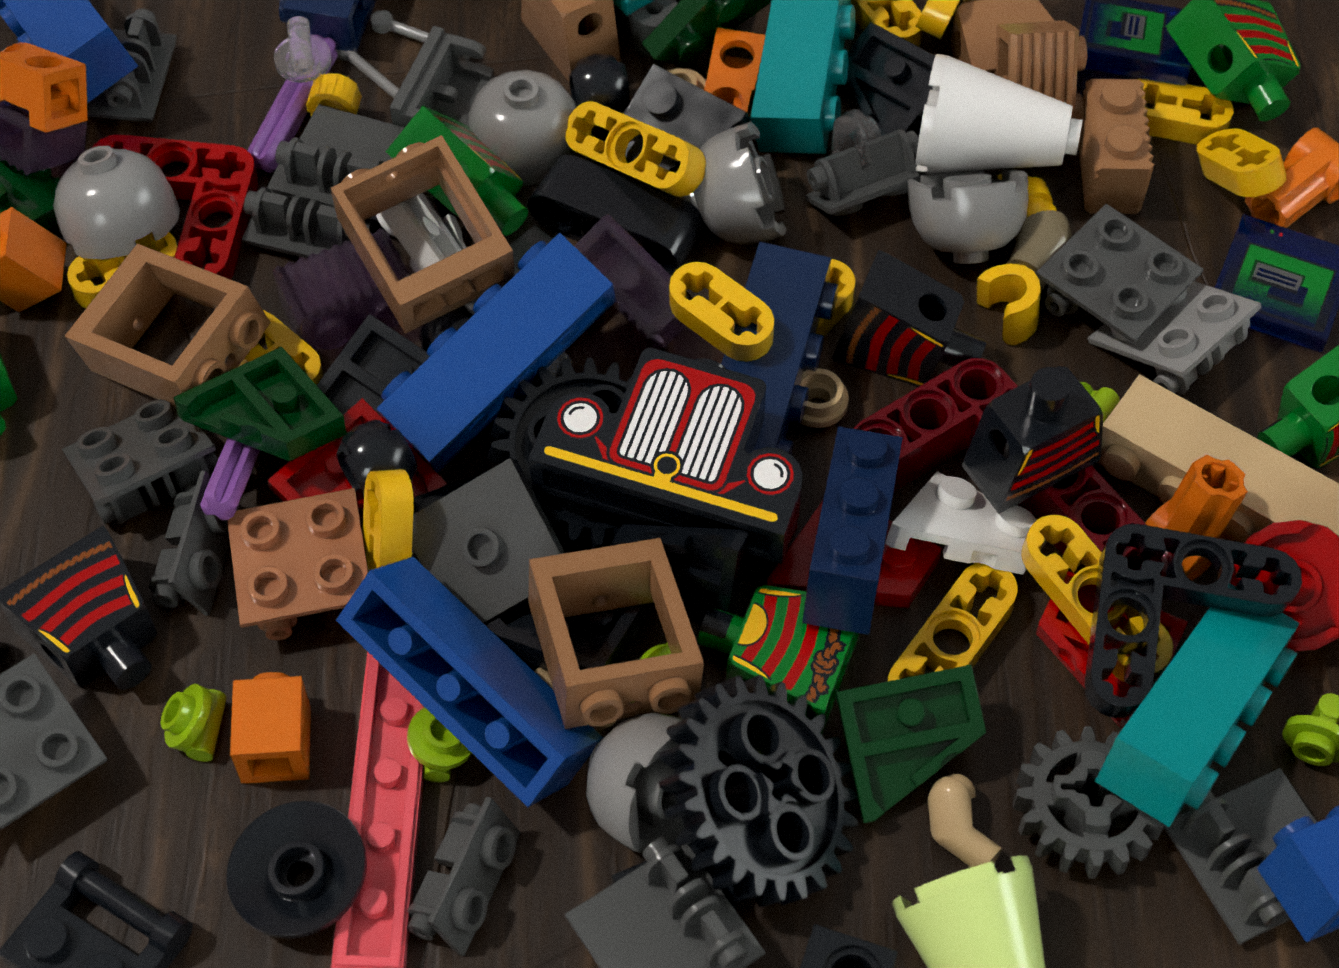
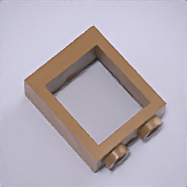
M442 135L426 143H413L402 149L396 157L371 169L356 170L347 175L340 184L331 187L337 219L405 334L479 298L487 289L495 284L505 285L515 276L512 248ZM440 185L475 244L398 280L364 220Z
M136 244L66 333L65 338L92 372L155 399L166 400L170 405L176 407L173 399L174 396L237 368L249 351L258 344L262 334L271 322L248 286ZM174 294L215 309L173 365L132 349Z
M661 538L529 559L528 603L565 729L585 725L604 726L618 719L629 718L639 714H670L677 712L681 706L696 700L695 694L701 691L704 661ZM654 602L671 654L583 670L579 669L565 617Z

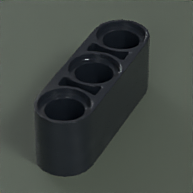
M561 155L556 159L529 198L527 204L531 215L543 227L662 276H672L682 266L706 226L700 211L684 199L572 155Z

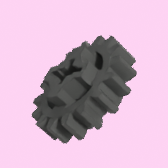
M1084 726L1079 741L1073 742L1064 730L1056 732L1052 743V750L1038 742L1034 746L1030 757L1031 764L1022 763L1016 783L1022 788L1016 790L1012 805L1014 810L1027 813L1022 817L1018 830L1021 836L1038 833L1041 838L1035 854L1039 858L1048 855L1053 850L1061 855L1059 871L1067 873L1073 866L1074 861L1084 863L1088 878L1096 879L1102 863L1108 862L1110 868L1117 875L1125 872L1130 861L1129 855L1139 861H1143L1147 857L1153 845L1150 839L1158 840L1165 824L1095 782L1116 737L1119 735L1117 732L1113 731L1108 736L1106 742L1102 743L1095 740V734L1091 726ZM1071 766L1073 768L1068 775H1055L1065 768ZM1053 775H1055L1053 782H1048V780ZM1127 821H1134L1124 832L1108 838V831L1112 827L1124 828Z

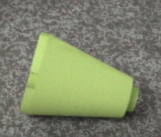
M1019 855L1011 857L1016 870L1013 872L1003 873L1002 871L997 873L994 861L923 884L914 888L919 903L912 906L910 901L902 896L893 899L892 905L896 917L927 968H1045L1034 875L1028 856Z

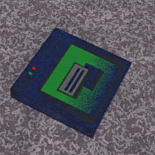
M1085 0L1079 36L1085 38L1087 45V63L1085 68L1175 85H1186L1191 64L1165 27L1183 9L1134 0Z
M1243 214L1215 288L1261 303L1262 308L1249 319V328L1322 353L1339 308V245Z

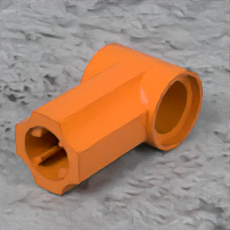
M1318 127L1306 132L1288 153L1283 163L1286 181L1281 187L1265 195L1245 198L1244 202L1250 209L1252 220L1265 224L1264 230L1267 232L1271 229L1285 230L1322 200H1325L1328 204L1339 200V143Z
M1205 455L1192 463L1171 500L1158 508L1145 524L1152 527L1222 539L1220 535L1248 493L1244 486L1246 474L1230 460H1219ZM1190 556L1182 561V568L1186 577L1194 581L1213 563L1201 556Z

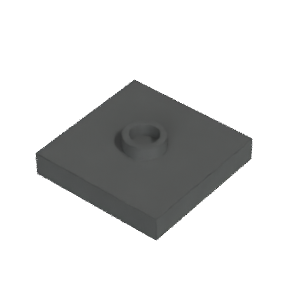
M512 458L413 514L412 548L418 560L486 626L528 602L529 559L565 553L518 461Z

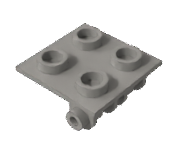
M1194 281L1135 343H1132L1106 324H1103L1087 339L1090 344L1155 367L1157 377L1153 382L1181 396L1198 379L1197 374H1207L1213 368V365L1218 364L1224 358L1225 353L1235 344H1239L1247 338V329L1250 327L1249 319L1262 307L1260 302Z

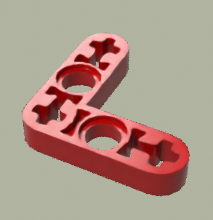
M110 135L100 139L92 146V148L109 146L112 149H126L140 153L150 158L160 169L171 162H183L189 165L187 170L181 175L166 177L176 199L191 201L175 258L202 268L207 255L205 247L210 248L213 263L206 264L204 269L232 280L242 246L241 239L250 215L244 212V201L249 191L257 192L258 175L250 152L234 145L131 135ZM231 171H234V172L231 174V177H230L229 179H223V178H228V176L230 175V172H231ZM215 212H226L233 216L229 223L219 228H209L202 224L208 215Z

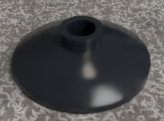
M295 801L266 811L250 823L242 832L229 857L226 881L228 894L235 910L251 927L272 937L300 938L326 929L349 910L362 888L367 866L366 850L362 837L348 817L334 807L324 803ZM314 869V874L307 883L299 887L293 886L294 878L301 870Z

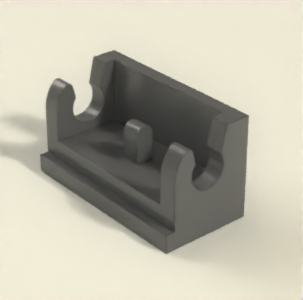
M433 26L390 105L392 124L406 127L420 108L425 106L467 125L468 113L475 96L492 78H495L493 68L481 63L470 62L463 55L482 59L487 50L486 47L477 41L445 33L444 28Z

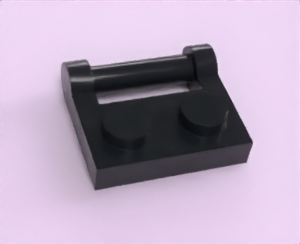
M75 851L63 861L55 875L54 883L0 948V958L12 968H168L187 943L192 933L193 923L174 911H170L167 914L159 911L98 871V862L81 851ZM82 896L149 938L148 944L139 956L70 912Z

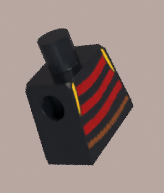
M878 250L831 359L919 387L930 380L939 361L953 367L970 358H981L987 341L955 328L965 302L960 293L895 257Z
M1065 366L1041 368L1033 374L1030 381L993 399L985 407L964 457L962 467L998 514L1099 462L1102 450L1103 412L1098 403L1069 368Z
M104 525L0 590V606L14 631L75 685H87L106 672L118 689L126 690L141 683L150 673L152 665L140 649L155 639L157 631L147 607Z

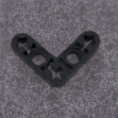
M1127 524L1117 528L1109 536L1099 558L1084 683L1085 695L1091 706L1100 714L1108 717L1125 718L1134 714L1152 689L1162 599L1255 616H1275L1282 613L1300 591L1302 576L1296 561L1287 553L1269 547L1141 524ZM1126 546L1138 549V559L1143 561L1139 570L1128 568V560L1122 556ZM1166 551L1172 553V557L1166 569V577L1160 575L1164 563L1160 562ZM1190 556L1207 558L1217 570V581L1209 585H1199L1192 582L1183 571L1182 561ZM1234 564H1237L1239 569L1235 574V578H1240V581L1234 589H1230L1228 584L1234 572ZM1261 570L1270 572L1271 582L1279 585L1273 595L1264 593L1263 582L1256 580ZM1116 605L1133 607L1140 613L1143 619V631L1135 635H1124L1117 632L1108 621V610ZM1118 654H1130L1125 662L1123 678L1124 683L1135 686L1130 687L1124 697L1113 695V684L1108 681H1102L1107 680L1115 668Z

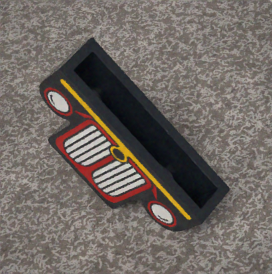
M646 348L642 351L619 410L616 413L609 412L607 404L601 398L591 393L574 392L565 394L556 400L547 412L528 458L532 488L534 490L650 525L740 529L749 533L746 554L779 564L783 563L799 517L803 473L797 460L791 454L779 448L765 447L754 450L765 418L766 384L763 380L728 370L722 364L711 359L697 358L693 360L655 348Z

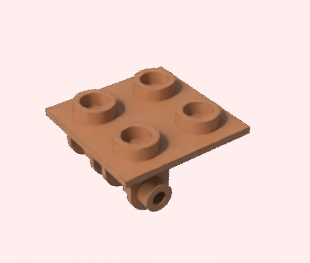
M355 488L237 510L234 517L227 520L240 627L258 625L259 629L265 631L266 637L270 640H283L292 635V627L297 623V617L344 608L368 574Z

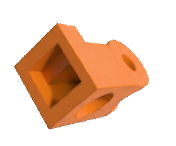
M717 27L704 90L745 111L751 119L765 35ZM733 47L745 48L751 52L754 58L750 60L726 56V50Z
M15 43L0 52V102L7 101L29 110L30 127L45 133L88 121L86 64L29 43Z

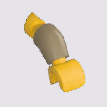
M1002 174L997 175L998 180H1002ZM1028 176L1029 200L1027 217L1020 232L1014 237L1016 245L1007 264L987 269L977 278V304L989 309L997 302H1009L1004 310L1002 340L1008 345H1017L1027 341L1035 333L1039 323L1040 293L1048 285L1037 277L1036 272L1072 237L1068 219L1062 212L1057 211L1053 205L1046 182Z

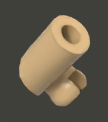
M950 774L938 779L932 785L927 798L930 831L933 839L969 867L992 861L995 863L1003 848L973 827L971 799L976 796L973 783L961 774Z

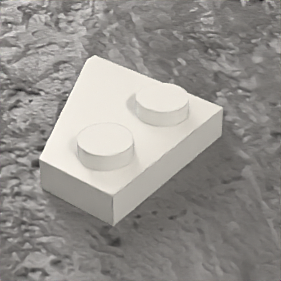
M428 190L376 215L381 226L390 235L398 238L411 257L410 265L414 273L467 248L463 242L462 231L456 217L448 213L442 219L435 202V197Z
M937 471L893 521L885 544L895 549L906 550L910 538L945 545L943 549L944 559L968 564L981 563L993 569L1023 575L1027 569L1022 561L1021 549L1031 525L1037 519L1028 510L1017 505L998 514L984 494L977 491L971 483L962 478L946 476Z

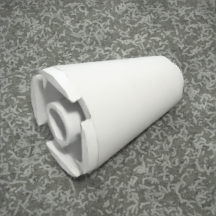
M936 54L928 84L933 86V89L929 91L927 104L924 105L916 156V172L930 174L1062 165L1064 154L1076 155L1083 120L1071 118L1072 105L953 57Z

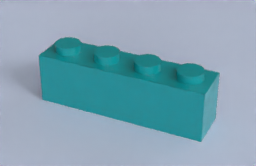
M772 0L751 113V121L760 131V137L756 139L759 152L826 154L830 131H838L840 127L841 101L840 97L836 96L837 85H845L847 82L848 53L847 50H843L844 40L853 39L855 32V7L850 5L851 0Z
M1231 583L1228 584V588L1234 589L1236 587ZM1210 607L1116 737L1095 782L1168 827L1171 826L1185 803L1198 810L1219 776L1218 772L1209 768L1214 761L1224 768L1227 766L1246 734V731L1239 728L1237 724L1239 721H1242L1251 727L1253 726L1273 693L1263 685L1265 682H1268L1278 688L1298 653L1289 649L1287 645L1300 623L1283 613L1275 616H1255Z

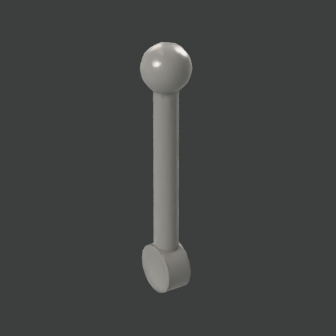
M386 10L376 11L371 16L372 29L380 34L393 31L423 43L429 35L428 32L393 20L392 14ZM463 55L467 60L471 58L469 55Z
M355 47L353 52L336 50L339 60L350 61L393 99L395 98L399 88L358 55Z

